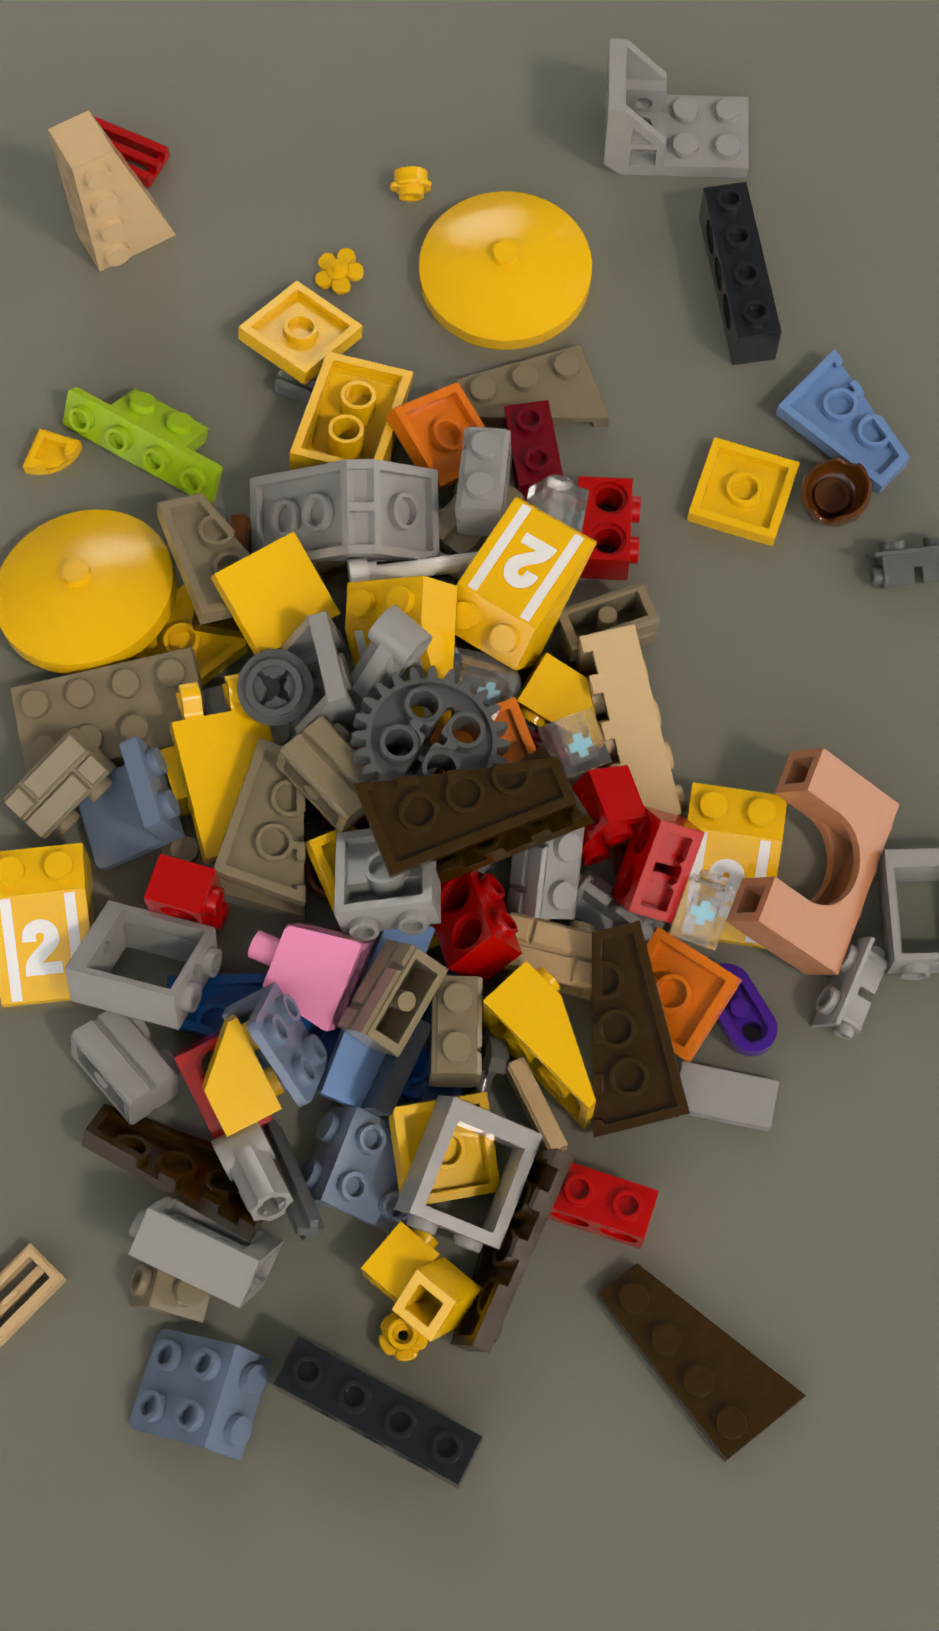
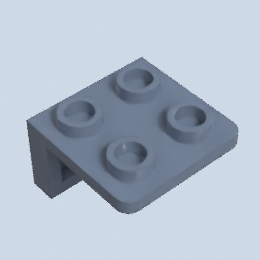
M136 736L119 744L125 765L114 769L107 776L114 782L95 803L87 797L79 805L95 864L105 871L185 837L179 817L181 814L180 806L171 791L167 778L168 767L166 761L157 747L152 748Z
M273 982L226 1007L222 1014L224 1019L234 1014L240 1024L248 1021V1031L259 1047L254 1053L262 1069L269 1066L273 1068L283 1090H288L298 1106L302 1107L310 1103L328 1064L327 1052L322 1041L316 1035H310L301 1021L300 1011L294 999L288 994H283L277 983Z
M358 1106L330 1107L329 1112L321 1118L317 1126L316 1138L318 1140L311 1158L301 1168L302 1175L316 1207L334 1208L388 1234L393 1231L400 1221L408 1227L407 1221L410 1215L394 1209L399 1198V1189L389 1122Z
M163 1329L156 1336L130 1416V1426L139 1432L194 1445L223 1457L241 1461L246 1443L251 1436L252 1423L262 1391L267 1383V1374L272 1360L237 1344Z

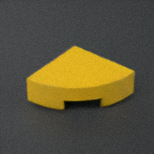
M39 428L23 463V469L25 473L31 475H47L58 472L75 461L83 449L80 440Z

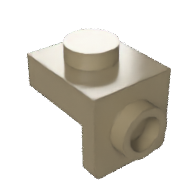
M142 1261L135 1268L129 1285V1290L132 1294L130 1307L150 1309L193 1323H203L211 1294Z

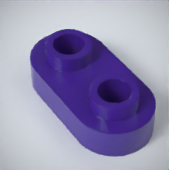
M730 963L719 964L742 979V982L716 1022L735 1051L750 1057L762 1055L771 1048L777 1036L778 1027L776 1019L748 974L741 967ZM746 1026H753L759 1031L760 1037L755 1040L747 1039L743 1035L742 1029Z

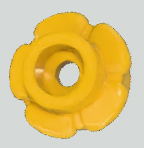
M417 166L396 169L394 171V182L390 183L391 191L397 192L399 199L406 202L424 199V194L429 192L432 186V182L428 180V171Z
M395 1312L387 1315L381 1322L380 1329L382 1334L379 1336L378 1342L381 1350L386 1355H393L396 1360L407 1362L415 1359L419 1350H423L427 1346L428 1340ZM400 1331L408 1333L406 1340L399 1339L398 1334Z

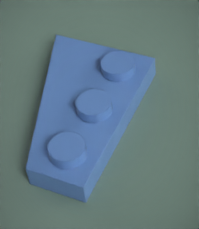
M834 348L778 405L776 415L829 457H840L854 464L861 463L870 477L872 490L879 495L907 466L910 456L883 417L875 414L864 398L865 391L856 379H851L842 366L843 359Z

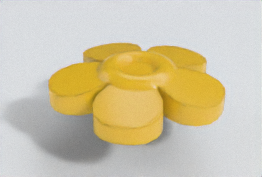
M341 249L337 254V259L332 253H324L318 259V265L322 271L316 274L315 282L320 289L325 290L332 287L335 294H346L351 289L349 280L357 282L362 279L364 268L360 263L355 262L356 255L352 249Z

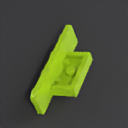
M76 386L68 391L62 421L65 427L190 496L202 493L210 503L215 501L223 468L218 463L195 451L206 443L208 427L193 420L190 415L179 412L158 401L153 395L136 388L112 405Z

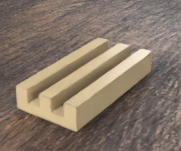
M522 1056L508 1063L506 1078L532 1130L543 1134L540 1141L542 1150L558 1148L566 1152L568 1143L525 1057Z
M31 1243L0 1272L1 1292L32 1260L37 1264L0 1302V1320L45 1274L50 1278L0 1327V1348L67 1281Z

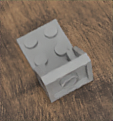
M610 38L605 88L604 165L619 175L747 178L749 170V97L666 94L667 73L628 39Z
M346 459L251 477V554L294 531L312 563L322 561L347 563V559L363 557L367 561L376 560L377 564L439 557L438 470L376 459Z
M327 611L307 616L280 647V650L295 654L307 665L313 675L314 696L306 713L291 724L270 726L274 743L281 746L287 744L296 735L301 734L306 727L320 716H324L331 725L335 723L341 724L349 733L358 731L353 726L356 713H364L360 709L362 698L352 689L353 681L350 675L354 670L349 645ZM290 672L285 676L282 675L278 680L266 677L264 674L260 676L269 687V692L266 694L267 698L263 704L275 696L282 699L285 698L288 701L292 700L284 688V684L287 681L286 678ZM221 685L203 690L207 715L228 711Z

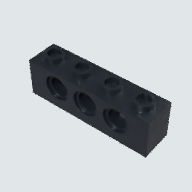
M747 182L704 187L699 220L732 365L774 360L782 331Z
M298 1337L273 1383L281 1393L459 1489L482 1444L483 1436Z

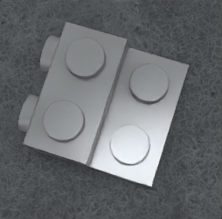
M370 828L336 833L334 915L343 935H350L356 940L369 941L377 938L379 931L399 929L405 934L417 935L425 932L428 929V925L441 923V882L436 872V861L390 878Z

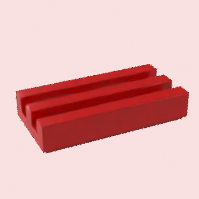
M94 116L127 162L133 161L150 168L146 171L128 163L142 184L150 188L170 157L168 147Z

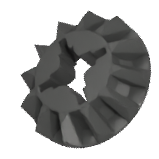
M280 649L265 650L254 655L243 666L237 683L238 698L245 712L259 723L269 726L291 724L306 713L314 696L313 675L303 660L295 654ZM290 672L286 678L287 681L284 684V688L292 700L288 701L285 698L282 699L275 696L263 704L267 698L266 694L269 692V687L260 676L264 674L266 677L278 680L282 675L285 676Z

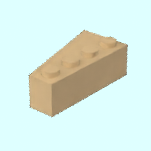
M89 110L48 129L76 233L99 272L111 266H119L130 257L176 236L152 195L146 190L138 176L129 167L122 154L116 149Z
M635 624L579 636L576 671L587 677L602 740V744L598 749L602 768L628 765L644 806L681 816L682 812L687 811L685 795L681 785L674 784L671 769L674 768L673 755L669 743L663 740L660 728V711L656 700L652 696L648 671L642 656Z

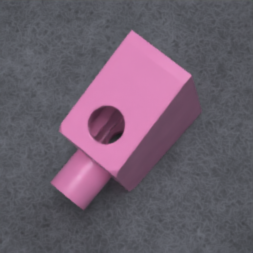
M294 923L286 926L281 939L261 930L258 931L250 944L248 957L270 966L263 983V988L276 982L283 994H288L294 999L302 1017L328 1032L339 1028L337 1024L347 1007L351 1004L375 941L356 940L350 935L344 936L343 932L304 923Z

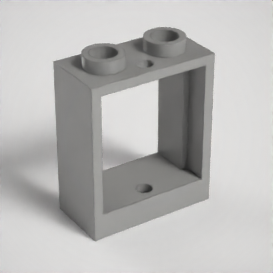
M939 848L884 849L877 866L884 950L887 952L885 960L888 962L886 972L887 974H901V978L905 980L925 979L930 977V973H939V952H902L896 882L939 881Z
M108 900L65 966L71 1001L179 1030L188 1013H193L198 1008L202 990L210 977L214 978L219 972L222 963V951L217 947L215 927ZM126 947L186 962L171 989L110 973Z
M438 1095L394 1209L410 1215L407 1225L431 1235L436 1234L438 1227L454 1233L451 1243L479 1254L482 1246L500 1250L543 1134L459 1098ZM456 1125L512 1148L482 1228L426 1206Z
M167 1195L161 1200L157 1198L147 1209L141 1208L136 1215L129 1231V1236L135 1239L128 1255L240 1308L265 1286L284 1240L258 1229L252 1241L249 1242Z

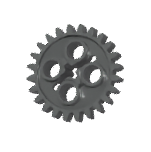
M430 666L426 678H421L416 668L410 667L407 681L405 682L397 673H392L389 680V688L379 682L375 684L373 691L375 699L365 696L360 707L364 713H356L353 726L358 731L352 732L350 745L360 749L354 752L352 763L366 765L361 770L360 782L371 780L380 782L408 776L406 771L416 761L422 744L429 741L438 722L447 710H451L454 715L442 729L438 743L435 742L429 749L422 765L415 774L417 777L429 775L427 770L432 768H439L447 772L466 768L467 770L494 767L497 764L508 763V760L501 755L507 754L510 741L500 738L505 735L508 723L501 721L493 722L501 709L500 705L485 707L484 702L489 691L485 689L475 695L470 692L473 682L471 677L467 678L461 685L454 683L455 670L453 669L449 670L444 679H439L435 666ZM411 707H426L433 716L428 718L416 716L412 712ZM452 732H468L473 737L474 742H460L454 737ZM398 743L407 749L408 754L404 756L393 755L387 750L386 745Z

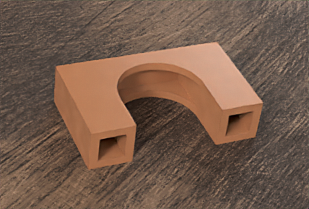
M825 748L791 751L775 794L810 818L819 829L827 854V867L823 883L816 895L811 900H808L776 877L742 878L726 922L805 975H838L846 958L847 949L857 921L862 914V907L877 872L879 860L887 838L891 833L893 821L900 804Z

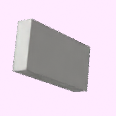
M682 1061L680 1076L690 1114L686 1115L766 1132L771 1130L779 1081Z

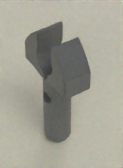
M482 1034V1048L480 1051L482 1054V1075L478 1087L471 1088L470 1093L487 1092L489 1098L494 1076L497 1073L506 1074L509 1052L506 1040Z

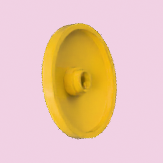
M513 191L489 192L459 202L442 214L432 225L420 251V288L423 299L431 314L447 331L465 342L488 349H523L552 339L564 331L577 318L587 301L591 286V252L580 227L565 211L555 204L526 193Z
M102 509L82 510L61 515L38 526L27 534L12 549L0 568V628L9 644L22 658L37 667L51 672L74 674L125 662L141 652L158 636L172 613L177 595V574L174 563L161 537L146 523L131 515Z

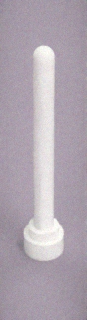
M478 551L377 565L376 560L367 561L363 557L347 559L349 583L423 575L430 577L465 572Z

